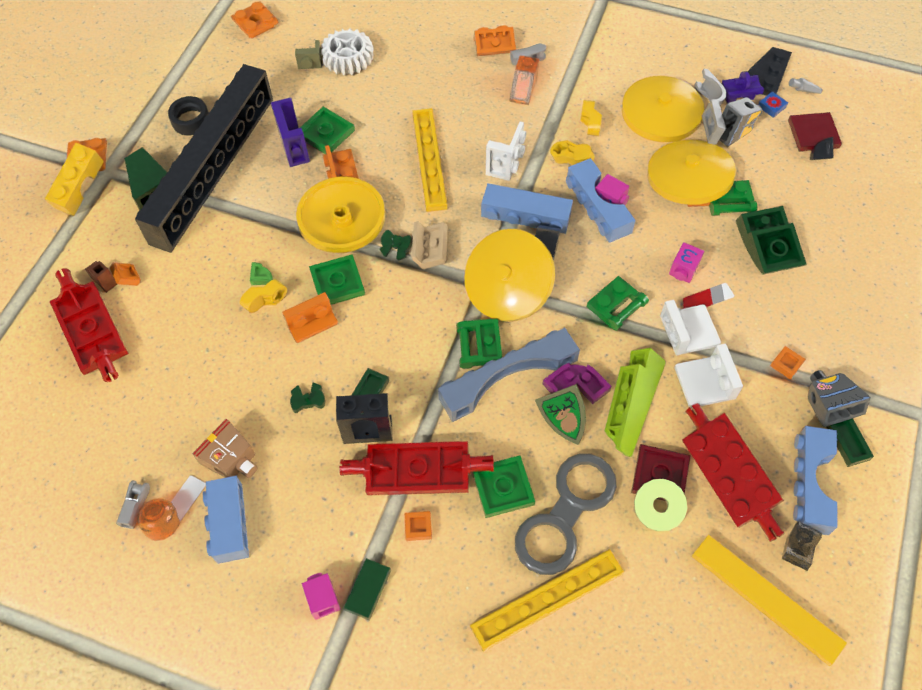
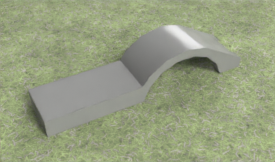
M704 68L702 74L705 81L703 84L696 81L695 88L697 92L703 94L710 101L702 114L708 143L716 145L726 129L720 108L726 98V90L719 80L708 69Z

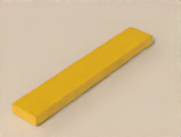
M433 109L412 110L426 212L447 210Z
M709 534L691 556L828 666L833 665L846 646V641Z
M608 549L472 623L470 628L484 652L623 575L624 571L611 550Z

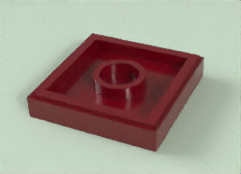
M830 112L789 116L788 122L799 152L812 151L819 141L829 137H833V149L841 147L842 142Z
M640 444L631 493L636 494L643 484L653 479H666L680 487L685 495L690 455ZM661 497L656 498V499H658V500L666 501L665 499H663V498H661Z

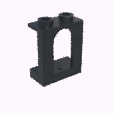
M388 393L336 396V422L343 444L393 441L392 415H389Z

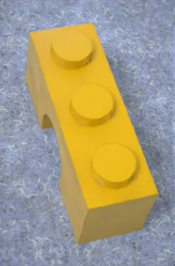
M75 143L48 191L45 200L55 209L74 216L84 199L80 192L81 185L87 177L95 179L104 162L95 150Z

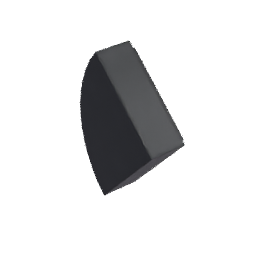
M833 137L819 141L811 151L810 160L834 158Z

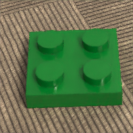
M324 106L300 127L302 128L305 142L326 154L325 146L329 145L330 151L333 152L355 131L354 124Z
M353 254L309 266L317 295L325 292L329 298L330 305L365 295Z
M521 455L494 462V472H472L485 518L535 505V499Z

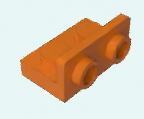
M501 25L495 29L482 27L474 31L473 38L477 56L504 54L516 50L513 27Z
M329 145L325 146L326 154H323L325 167H330V170L326 171L328 179L334 177H353L359 179L351 149L331 152Z
M325 292L282 312L286 325L296 343L338 324Z

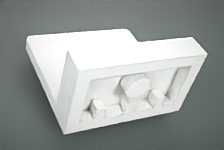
M519 122L510 145L491 140L488 141L486 146V175L510 181L512 174L517 173L518 159L523 158L525 146L522 145L526 138L524 122Z
M674 300L664 303L660 317L676 356L720 345V338L705 305L680 309L677 308Z
M726 344L717 345L711 357L678 363L674 367L690 408H693L692 405L697 403L700 406L734 400L743 388Z

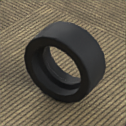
M193 96L181 97L175 100L168 110V117L174 130L181 135L187 136L193 135L195 130L204 121L205 116L209 114L204 101ZM186 112H200V114L192 120H178L179 117Z

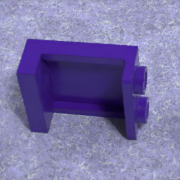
M286 98L271 102L289 166L293 167L309 163L310 159L302 128L298 127L292 99Z

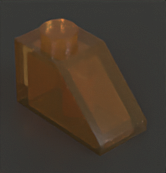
M519 56L509 102L529 105L538 78L539 59Z

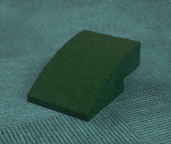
M783 206L744 213L736 219L743 243L762 275L807 265L794 224L788 222Z

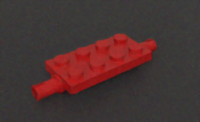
M62 268L64 276L61 275L59 270L55 273L61 288L59 296L49 301L82 374L86 375L99 369L103 381L112 382L111 374L114 380L119 376L112 362L129 353L95 283L92 281L85 285L74 282L70 270Z
M699 403L692 405V410L689 407L685 412L697 429L682 439L736 526L740 528L748 522H758L768 537L769 542L776 540L778 536L784 535V531L781 530L771 514L773 512L772 509L782 503L784 499L727 414L723 413L710 421Z
M468 441L368 444L366 457L353 460L341 459L340 465L342 466H339L341 476L363 475L365 477V492L367 495L469 493V474L475 471L494 472L493 455L470 456Z

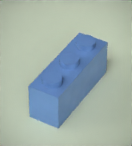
M237 476L206 481V491H203V502L205 507L208 506V515L204 517L206 530L210 532V540L206 542L208 555L218 564L249 558L242 483Z

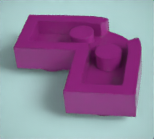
M566 363L546 377L542 383L550 393L576 384L579 391L592 404L610 392L612 388L590 365L586 367L583 365H570V363Z

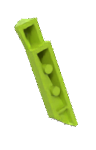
M651 348L631 351L629 365L620 367L605 427V433L613 440L616 445L615 448L627 457H632L666 363Z

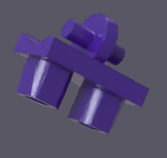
M747 71L741 72L739 78L722 80L721 83L726 90V103L734 102L737 98L741 97L754 100L756 95L763 94L764 88L759 83L758 75L750 76Z

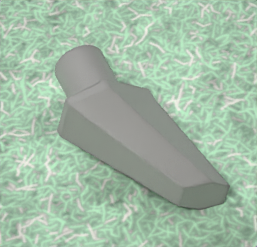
M792 78L789 81V86L794 87L796 91L821 94L822 92L820 87L804 78Z

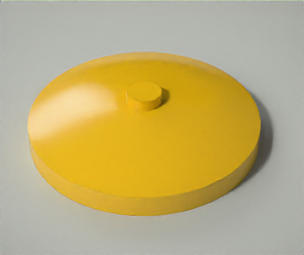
M650 76L636 81L627 89L623 97L621 111L625 123L639 136L656 142H675L683 140L697 131L702 122L704 102L697 90L680 79L669 76Z
M680 140L664 145L652 155L648 164V181L653 190L667 200L687 205L705 204L721 198L731 189L736 173L734 160L727 151L718 145L709 144L707 141Z
M334 177L315 184L305 192L298 203L296 219L302 236L309 244L326 252L346 253L368 245L378 236L385 222V207L381 195L369 183L353 177Z
M519 229L499 230L482 239L471 252L465 267V288L472 304L484 315L504 322L519 321L537 312L549 298L555 280L554 261L545 244L534 235Z

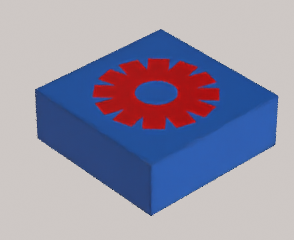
M772 91L758 105L761 106L764 112L774 118L787 107L788 102Z

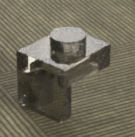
M797 522L786 538L782 559L808 571L813 562L815 547L822 538V532Z

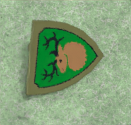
M575 384L535 399L539 411L547 424L564 439L579 445L585 430L586 413L577 385Z

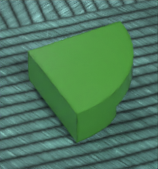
M251 263V285H266L273 280L271 272L262 264Z

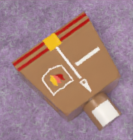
M225 419L192 453L200 465L225 478L237 476L239 472L245 477L250 478L257 470V465L251 461L255 456V452L228 419Z

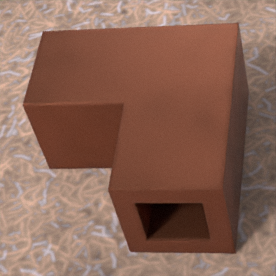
M95 261L85 268L88 275L106 293L117 285L110 270L101 261Z

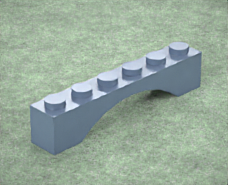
M566 328L559 331H551L546 337L538 341H530L525 347L517 351L512 350L501 359L491 360L476 371L470 370L455 381L445 382L438 388L439 400L451 421L454 422L474 412L484 393L504 377L529 369L556 371L566 363L572 364L578 361L580 349Z

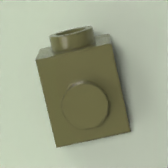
M315 40V48L295 49L298 69L322 68L323 55L321 50L323 48H321L320 40Z

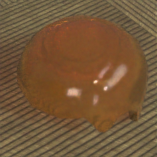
M164 498L148 501L139 509L137 514L140 530L147 538L154 541L165 540L170 537L180 524L176 507L172 502Z

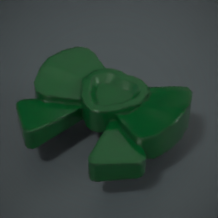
M386 230L381 236V245L383 247L380 248V251L384 257H387L393 247L397 249L396 259L398 261L407 257L406 253L411 249L412 237L410 235L404 237L393 235L391 231Z
M313 382L310 394L306 393L303 395L299 385L291 390L290 404L294 413H298L303 408H324L325 397L321 385Z

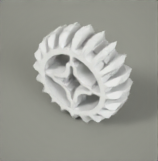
M342 28L340 32L335 30L334 34H328V38H324V42L321 44V48H323L321 50L323 63L330 72L334 71L336 75L342 73L344 76L346 73L353 75L354 72L360 74V70H366V67L371 65V60H373L374 50L369 36H366L364 32L359 33L358 29L352 31L349 28V30L344 31Z

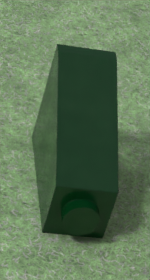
M143 147L124 158L132 198L139 210L143 208L150 194L155 191L160 180L167 173Z

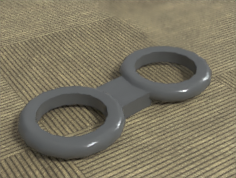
M577 454L564 461L556 475V488L561 497L549 514H537L529 517L519 526L515 535V551L520 562L528 570L540 575H553L565 570L573 562L577 551V540L572 528L583 511H595L605 507L613 499L617 488L616 476L611 466L601 457L593 454ZM579 465L596 467L605 478V491L599 497L592 500H583L576 497L567 486L566 477L568 472ZM550 525L557 528L563 534L566 541V550L559 560L552 563H541L534 560L528 554L525 547V539L534 527Z

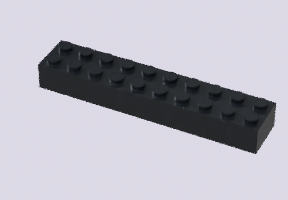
M246 64L242 65L231 83L226 86L219 100L215 102L212 110L205 116L200 127L195 130L188 144L183 147L181 154L172 163L169 171L162 177L155 191L150 194L148 201L138 211L135 221L148 245L172 253L273 101L266 70Z

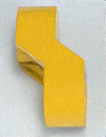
M583 100L580 121L588 127L587 135L599 136L602 115L594 109L595 101Z
M565 140L556 142L550 149L553 159L558 164L569 163L575 165L590 158L594 161L595 158L588 144L577 145Z
M277 279L271 280L264 287H250L240 298V305L250 313H255L264 305H277L286 296L287 287Z

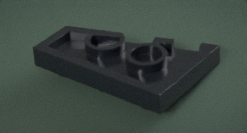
M772 47L747 71L750 76L758 75L759 83L764 88L762 95L767 96L772 91L777 94L792 52Z

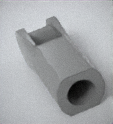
M539 43L527 48L510 51L512 65L543 61L546 58L544 53L546 46Z
M133 480L129 483L125 501L116 522L117 525L134 529L141 508L149 494V483L141 485ZM135 494H138L137 500L133 499Z

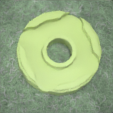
M653 479L643 484L637 491L634 499V509L639 520L647 528L655 531H669L677 527L685 518L687 500L682 489L674 482L666 479ZM658 497L665 499L668 505L663 513L657 512L653 507V502Z

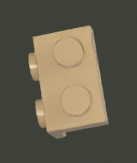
M419 221L414 222L412 231L413 244L410 253L412 260L422 269L446 263L448 226L444 222L423 227Z

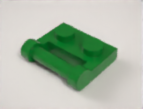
M749 180L734 181L731 189L724 196L710 202L711 215L719 216L720 213H749L757 211V202L754 201Z
M617 276L589 300L586 307L609 327L617 331L622 327L623 322L638 308L648 304L649 299L644 293L638 292L620 276ZM629 298L632 300L617 316L612 315Z
M498 319L460 321L456 324L457 333L460 336V368L470 369L473 366H484L491 360L496 361L502 358ZM470 331H475L478 355L471 356Z

